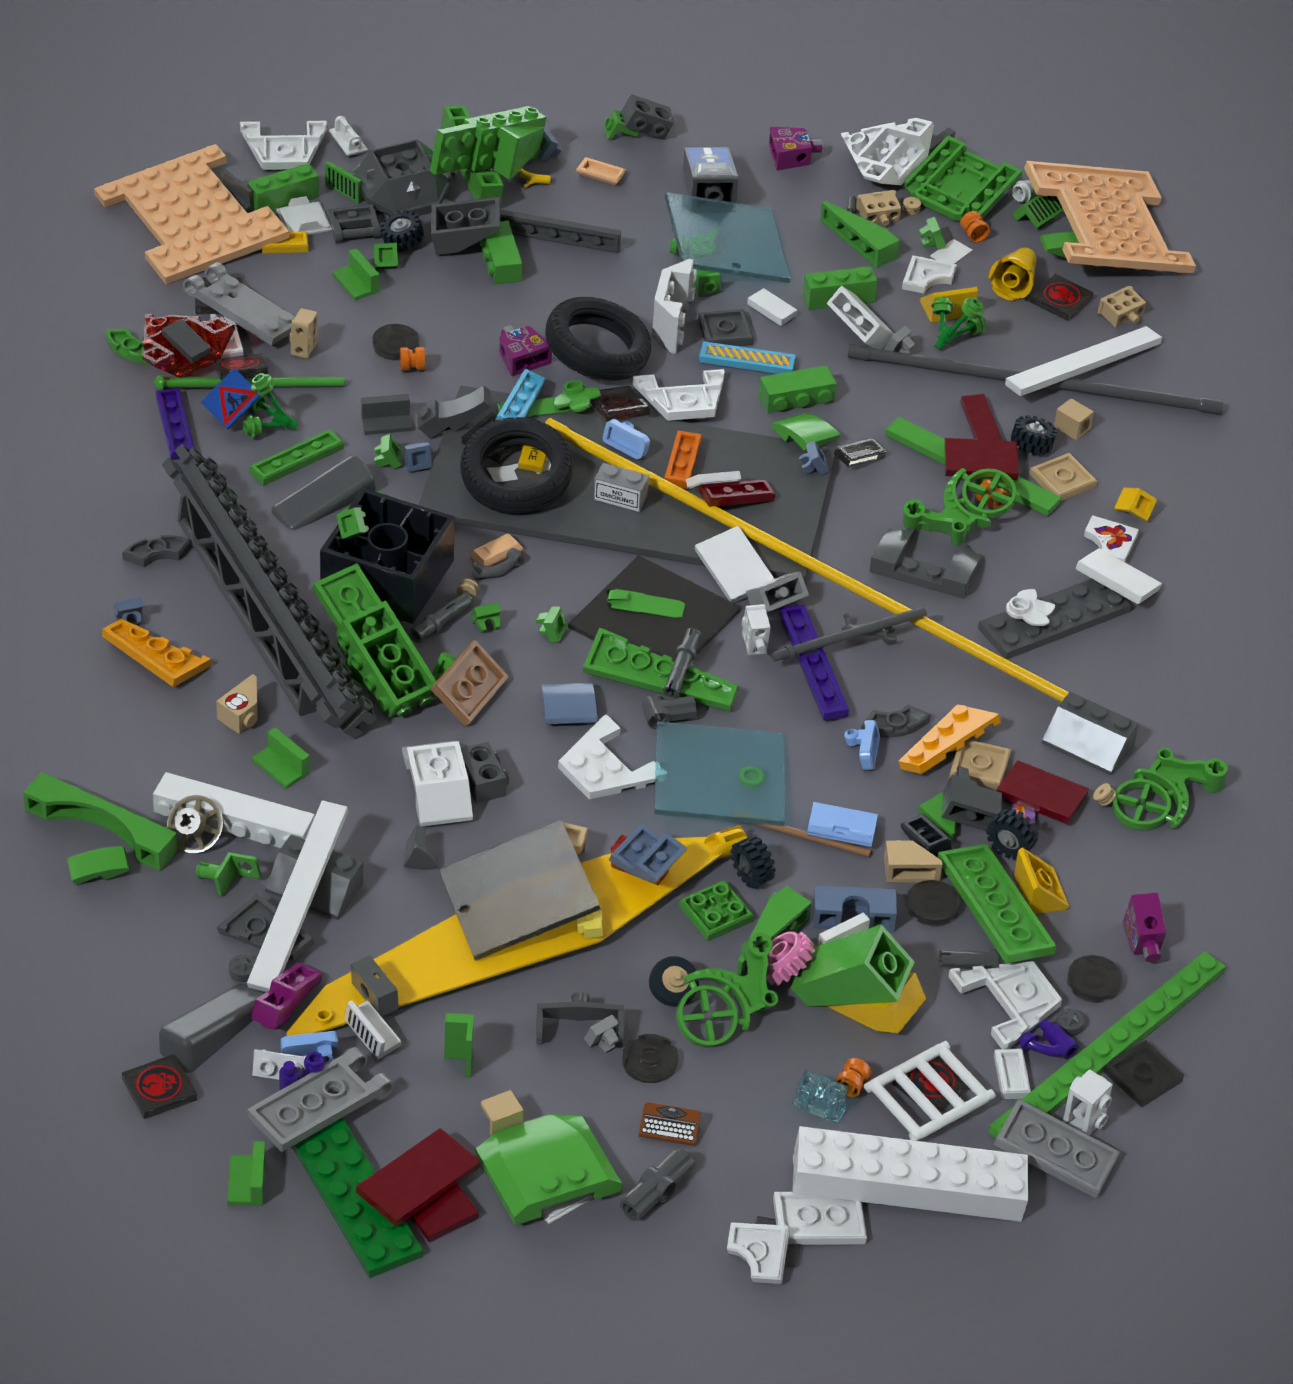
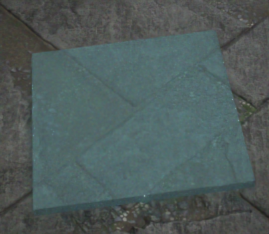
M666 192L665 199L681 262L687 259H694L693 269L785 283L790 282L791 278L782 250V243H780L770 208Z
M657 721L654 814L784 826V733Z

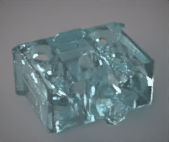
M806 1070L797 1084L796 1097L792 1104L813 1115L838 1123L847 1108L845 1104L847 1086L829 1080L826 1075L819 1076Z

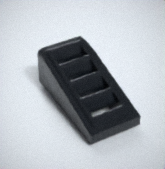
M922 814L901 823L902 830L911 841H914L937 858L939 852L952 850L951 839L925 815Z

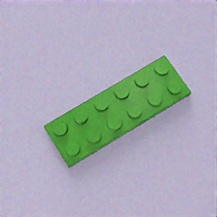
M987 843L938 853V858L942 860V869L1006 964L1055 954L1056 944Z

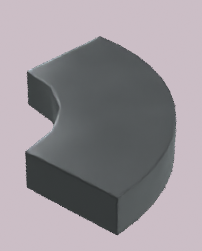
M161 535V538L148 541L145 538L126 548L122 552V559L141 567H145L150 562L159 559L179 561L191 547V539L175 535Z
M908 704L903 709L893 712L873 710L866 720H876L880 737H900L923 728L930 721L931 714ZM865 723L862 724L861 730L865 729Z

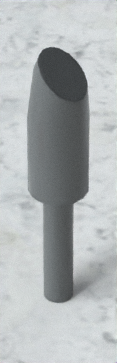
M851 196L848 198L847 211L855 214L856 197Z

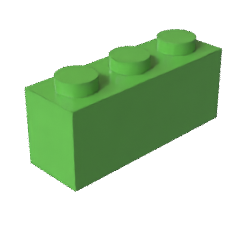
M309 163L247 182V186L253 190L254 211L266 206L272 211H276L278 208L288 207L290 200L293 198L307 196L308 200L319 197V175Z
M500 221L501 229L478 242L479 247H483L482 256L483 260L487 261V273L489 276L492 275L494 284L522 282V261L509 221Z
M872 267L804 274L802 296L808 310L831 308L827 302L841 286L856 294L864 303L875 302L877 279Z
M827 365L762 376L759 381L758 396L767 413L834 402L836 382Z

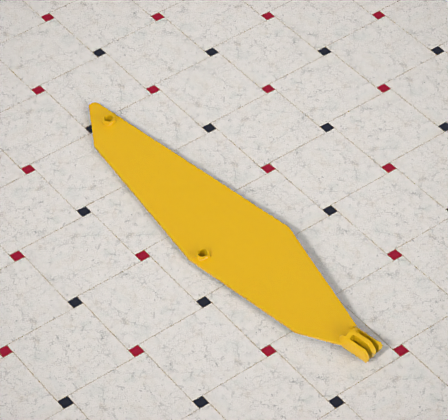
M738 825L713 833L708 837L674 838L687 847V850L656 883L640 879L609 861L612 853L514 883L373 960L397 988L398 1006L401 1007L602 942L717 859L732 856L733 854L730 852L732 845L748 837L742 827ZM559 880L569 882L568 889L571 891L569 898L565 902L557 901L554 897L532 899V893L555 889L556 883ZM580 894H598L602 913L603 937L587 939L584 938L583 933L578 934L574 901L579 900ZM351 972L327 984L287 1031L286 1035L319 1033L348 1024L344 1020L347 1003L352 1000L358 1007L366 1002L352 984Z

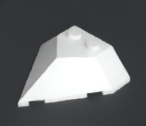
M912 118L908 119L906 124L896 125L893 122L861 129V132L852 135L849 132L841 133V136L864 179L882 184L902 185L909 175L928 157L934 124L931 121Z

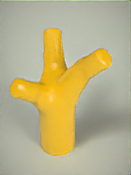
M523 168L519 171L521 173L520 178L528 180L523 185L524 189L535 183L550 185V175L533 174L525 171Z

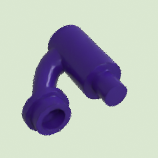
M1047 1019L1042 1020L1039 1027L1043 1031V1037L1050 1045L1038 1042L1039 1037L1032 1032L1025 1033L1019 1040L1021 1049L1024 1052L1032 1050L1047 1056H1062L1064 1059H1070L1079 1049V1045L1057 1023L1051 1024Z
M319 1052L307 1054L304 1059L305 1071L300 1077L299 1070L294 1062L286 1061L279 1070V1091L312 1072L323 1070L325 1059Z

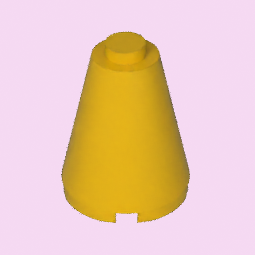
M1023 247L1000 258L992 265L988 277L993 286V291L999 297L1014 301L1015 299L1024 298L1030 293L1034 285L1037 263L1035 252L1030 248Z

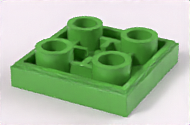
M725 880L679 900L681 910L707 941L749 924L754 919L753 913Z

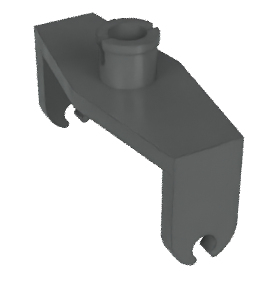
M579 992L571 995L572 1002L537 1003L536 1044H542L543 1018L580 1021L603 1020L613 1015L619 1023L617 1026V1037L619 1038L617 1045H623L624 1005L589 1002V994L582 992L581 1000H579Z

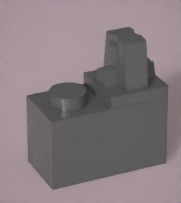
M958 766L957 772L952 774L943 790L942 818L986 831L988 825L1001 812L1002 793L978 786L977 781L969 779V769Z

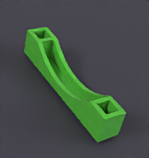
M444 106L440 129L463 125L464 119L471 118L466 106ZM467 168L460 170L474 199L500 196L501 204L504 185L498 172H492L489 169H484L480 172H472Z
M43 772L23 792L25 811L45 820H80L105 827L127 843L138 862L155 870L161 871L178 851L177 833L170 828L156 824L146 817L136 815L123 807H118L101 797L89 794L79 787L69 785Z

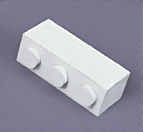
M843 286L827 302L831 309L862 341L872 348L882 350L891 336L894 335L856 294Z

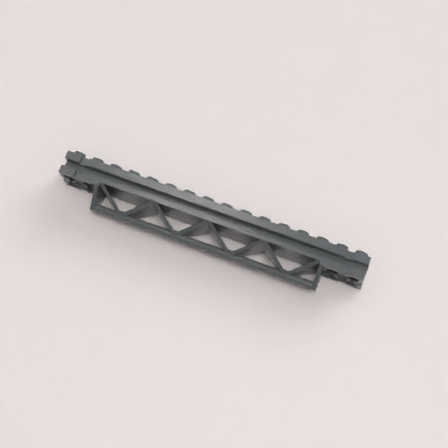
M181 444L175 450L180 459L175 462L167 458L162 463L169 477L174 479L173 483L181 494L178 513L180 526L187 537L191 539L195 550L298 714L303 716L318 711L325 723L336 729L339 727L343 733L357 739L363 733L359 724L364 721L371 725L377 719L372 710L373 704L362 695V687L351 678V670L340 661V653L329 644V636L318 627L320 622L314 615L309 613V605L306 601L298 596V588L288 580L289 574L278 565V557L268 549L267 540L257 532L258 526L248 518L247 509L238 503V495L228 487L227 478L218 472V464L210 457L204 458L194 447L190 449ZM208 550L216 552L218 566ZM238 579H240L242 583L236 584ZM237 596L245 598L248 613ZM268 625L272 629L270 631H265ZM267 643L275 644L277 659ZM298 672L302 679H295Z

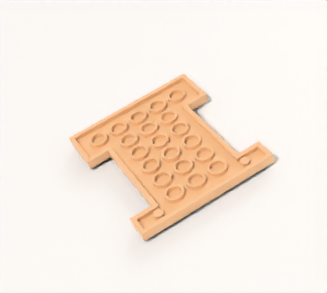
M216 144L94 188L95 196L105 208L126 200L161 244V246L145 251V259L166 285L204 271L208 266L216 262L222 264L260 250L264 245L278 243L290 238L289 230L268 206L247 213L213 173L212 168L227 163L226 155Z
M1035 161L1026 162L1024 169L1036 195L1058 197L1079 243H1064L1062 250L1068 263L1074 265H1093L1096 267L1109 266L1115 268H1134L1136 270L1146 269L1158 272H1194L1196 265L1189 252L1168 250L1146 206L1159 205L1162 199L1149 172Z

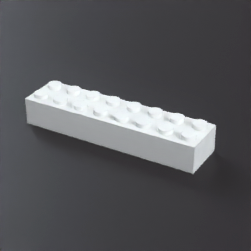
M799 1126L794 1147L792 1193L1022 1222L1028 1202V1155Z

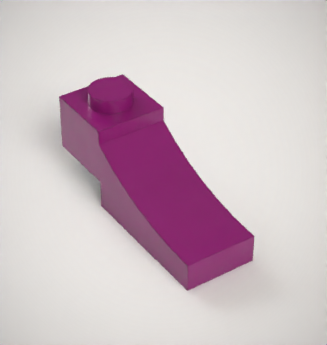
M297 963L273 979L270 990L255 1000L251 1019L261 1023L265 1028L277 1029L289 1020L291 1013L299 1002L321 982L323 973L302 963Z

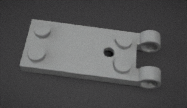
M216 262L205 269V277L212 283L211 286L205 287L203 279L198 275H193L183 282V289L187 295L202 301L271 346L291 333V323L295 317L245 286L236 278L229 276L221 263Z
M353 1047L342 1056L326 1064L323 1070L306 1075L248 1108L247 1117L283 1152L373 1099L382 1100L392 1092L394 1083L384 1073L375 1075L370 1081L365 1083L356 1073L365 1067L368 1058L359 1048ZM334 1090V1091H337L338 1093H337V1094H331V1093H329V1092Z

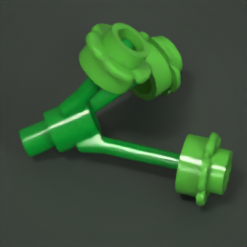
M939 297L931 304L933 313L940 315V333L937 336L939 339L934 346L941 351L951 340L967 331L972 335L982 334L986 330L987 322L982 316L983 304L977 298H967L964 300V304L961 307L964 314L952 327L945 325V315L952 313L953 302L947 297ZM966 320V327L956 331L959 328V326Z
M264 373L256 375L252 379L251 390L256 391L258 395L262 396L248 410L259 412L264 409L273 415L271 422L261 423L258 416L252 417V415H249L247 420L243 421L245 435H249L251 439H254L255 436H261L262 428L268 427L278 428L281 426L295 430L298 421L290 418L291 415L285 412L271 393L274 387L272 377ZM264 394L268 396L277 411L266 405L267 398Z

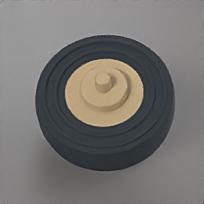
M669 956L657 962L649 976V987L653 996L664 1005L678 1006L682 997L691 990L689 983L685 984L683 978L697 971L693 964L678 956ZM695 994L689 996L685 1004L688 1003L695 996Z

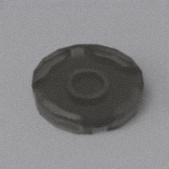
M388 324L374 332L372 345L379 356L389 360H400V348L408 347L414 351L416 347H419V336L413 328L407 325Z
M926 880L915 884L909 890L906 907L908 913L918 918L917 921L921 924L933 927L944 926L950 923L951 919H955L958 916L961 901L959 894L952 886L941 881Z
M1096 955L1082 956L1074 960L1069 966L1067 984L1068 986L1070 985L1072 992L1077 997L1088 1002L1099 1003L1103 1002V999L1110 998L1109 1000H1111L1119 993L1122 974L1115 963L1109 959Z
M656 1034L639 1035L638 1039L633 1041L631 1039L627 1042L623 1049L622 1065L626 1073L633 1079L643 1083H658L667 1080L674 1074L678 1065V1051L676 1048L674 1049L671 1042L665 1037Z

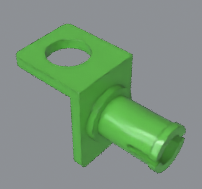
M231 852L227 854L221 865L200 861L196 867L197 878L215 881L219 896L225 894L236 875L256 879L261 877L256 857ZM240 862H247L252 866L253 870L244 869Z

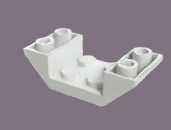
M687 259L663 269L654 299L652 336L673 354H676L678 345L683 344L684 331H680V327H684L686 313H682V309L687 310L689 301H694L695 287H692V283L696 281L697 269H693L694 259Z
M459 741L402 747L406 770L410 769L416 792V811L420 826L473 820L469 779Z

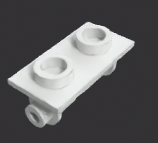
M338 116L335 119V128L329 129V132L344 153L350 156L368 151L360 136L348 124L347 118Z
M255 1049L252 1076L279 1080V1070L283 1067V1064L286 1061H292L298 1068L300 1077L305 1071L304 1059L306 1055L297 1056L270 1052L265 1049Z

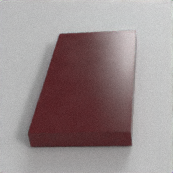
M439 1128L356 1186V1193L397 1227L480 1168V1161Z

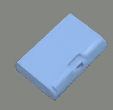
M813 802L807 835L872 847L878 814Z

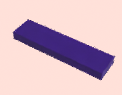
M180 388L156 391V400L171 460H179L180 458L175 450L181 444L190 449L194 447Z

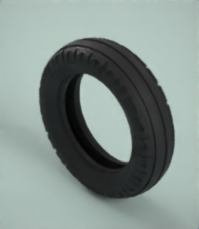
M595 297L567 299L553 309L546 323V341L555 357L568 368L590 378L604 381L628 379L638 374L645 367L651 354V337L643 322L623 306L620 307L619 304L611 301L608 302L605 299ZM578 324L602 327L617 335L626 344L628 350L621 353H606L592 349L577 340L570 332L569 327Z
M509 417L493 421L480 428L471 436L461 455L460 471L466 489L481 505L500 513L528 514L532 511L536 512L544 509V507H548L562 496L572 478L573 458L566 440L548 424L531 418ZM515 444L531 446L542 451L551 463V467L545 477L536 483L522 487L504 486L494 482L485 474L482 466L490 453L501 447Z

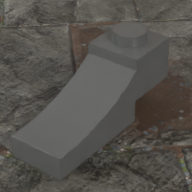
M483 385L474 392L445 402L434 400L429 405L423 406L418 412V429L431 439L448 426L456 432L491 407L490 390Z

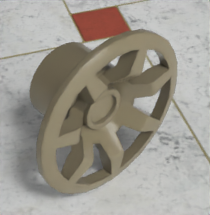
M201 795L187 796L178 801L171 809L167 819L168 828L172 831L177 829L183 834L181 841L178 842L177 840V847L188 853H201L210 849L219 840L223 831L224 820L220 808L213 800ZM196 800L194 808H184L182 806L189 801ZM202 801L209 803L214 810L202 814ZM216 814L218 817L217 830L206 825V821ZM203 831L215 834L214 838L206 845H204L201 834ZM191 837H194L199 848H188L185 845Z

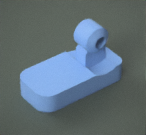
M612 419L605 425L603 441L606 444L635 459H640L647 455L650 440L647 435L635 430L632 423L628 421L620 423L616 419Z
M866 720L864 722V730L849 729L844 733V736L849 746L861 744L859 756L862 769L874 770L880 733L876 720Z
M328 1031L285 1036L280 1041L281 1053L304 1056L310 1052H319L324 1057L326 1065L334 1060L332 1053L338 1051L337 1032Z

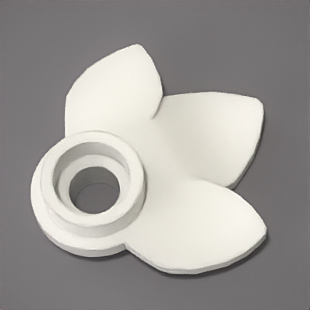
M1035 589L1020 591L1006 605L1008 615L1015 619H1023L1026 623L1034 626L1048 625L1049 619L1047 617L1055 609V604L1038 600Z

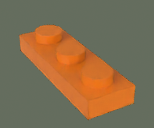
M678 430L664 477L665 480L680 488L688 489L686 479L692 476L702 434Z

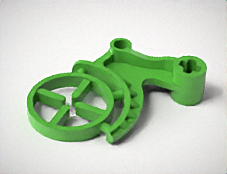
M961 468L946 485L943 512H933L925 509V505L921 501L909 500L903 507V525L906 529L915 528V531L922 529L946 533L951 536V541L954 545L960 546L962 542H966V536L974 528H988L991 523L989 518L1000 517L1012 509L1016 500L1015 483L1006 473L996 469H982L968 476L966 470ZM984 477H993L994 479L989 486L992 499L1006 505L995 510H985L984 508L989 501V494H986L985 487L972 482ZM963 479L965 482L962 487V498L957 499L956 489ZM1000 480L1010 487L1012 497L995 491ZM967 490L984 495L978 507L973 505L967 498Z
M1161 748L1157 753L1156 761L1149 769H1136L1133 772L1134 779L1124 782L1116 789V796L1112 802L1113 813L1123 825L1135 830H1152L1161 826L1165 821L1170 822V827L1176 829L1183 821L1188 810L1189 795L1185 782L1188 780L1199 782L1208 792H1220L1225 786L1228 766L1223 760L1217 758L1209 759L1208 761L1181 760L1173 757V752L1170 749ZM1134 788H1144L1140 799L1141 804H1145L1149 790L1157 793L1163 799L1165 806L1146 802L1145 810L1161 814V816L1151 821H1139L1143 806L1138 805L1137 798L1122 795V793ZM1171 796L1177 806V812L1174 817L1169 815ZM1118 803L1137 807L1134 819L1126 816L1120 810Z
M755 933L743 943L741 952L747 961L748 974L746 976H739L725 969L708 968L695 971L683 978L685 984L689 983L691 990L682 997L677 1006L676 1021L680 1032L689 1042L706 1048L718 1046L731 1037L737 1025H742V1030L747 1031L750 1025V1015L758 1011L765 1013L777 1004L778 995L774 991L768 990L766 983L767 955L773 948L772 940L767 934ZM695 981H712L722 985L724 988L720 989L711 985L697 986ZM699 992L703 1013H707L710 1010L707 992L716 994L725 1001L729 1010L713 1012L710 1015L711 1019L731 1017L729 1031L723 1038L715 1040L713 1025L710 1019L704 1023L707 1041L701 1040L690 1033L684 1022L701 1021L704 1018V1014L683 1015V1007L689 996ZM729 992H730V993L734 996V998L736 999V1001H737V1003H738V1005H739V1007H740V1011H741V1016H742V1018H738L737 1007H736V1005H735L733 999L729 996V994H728Z

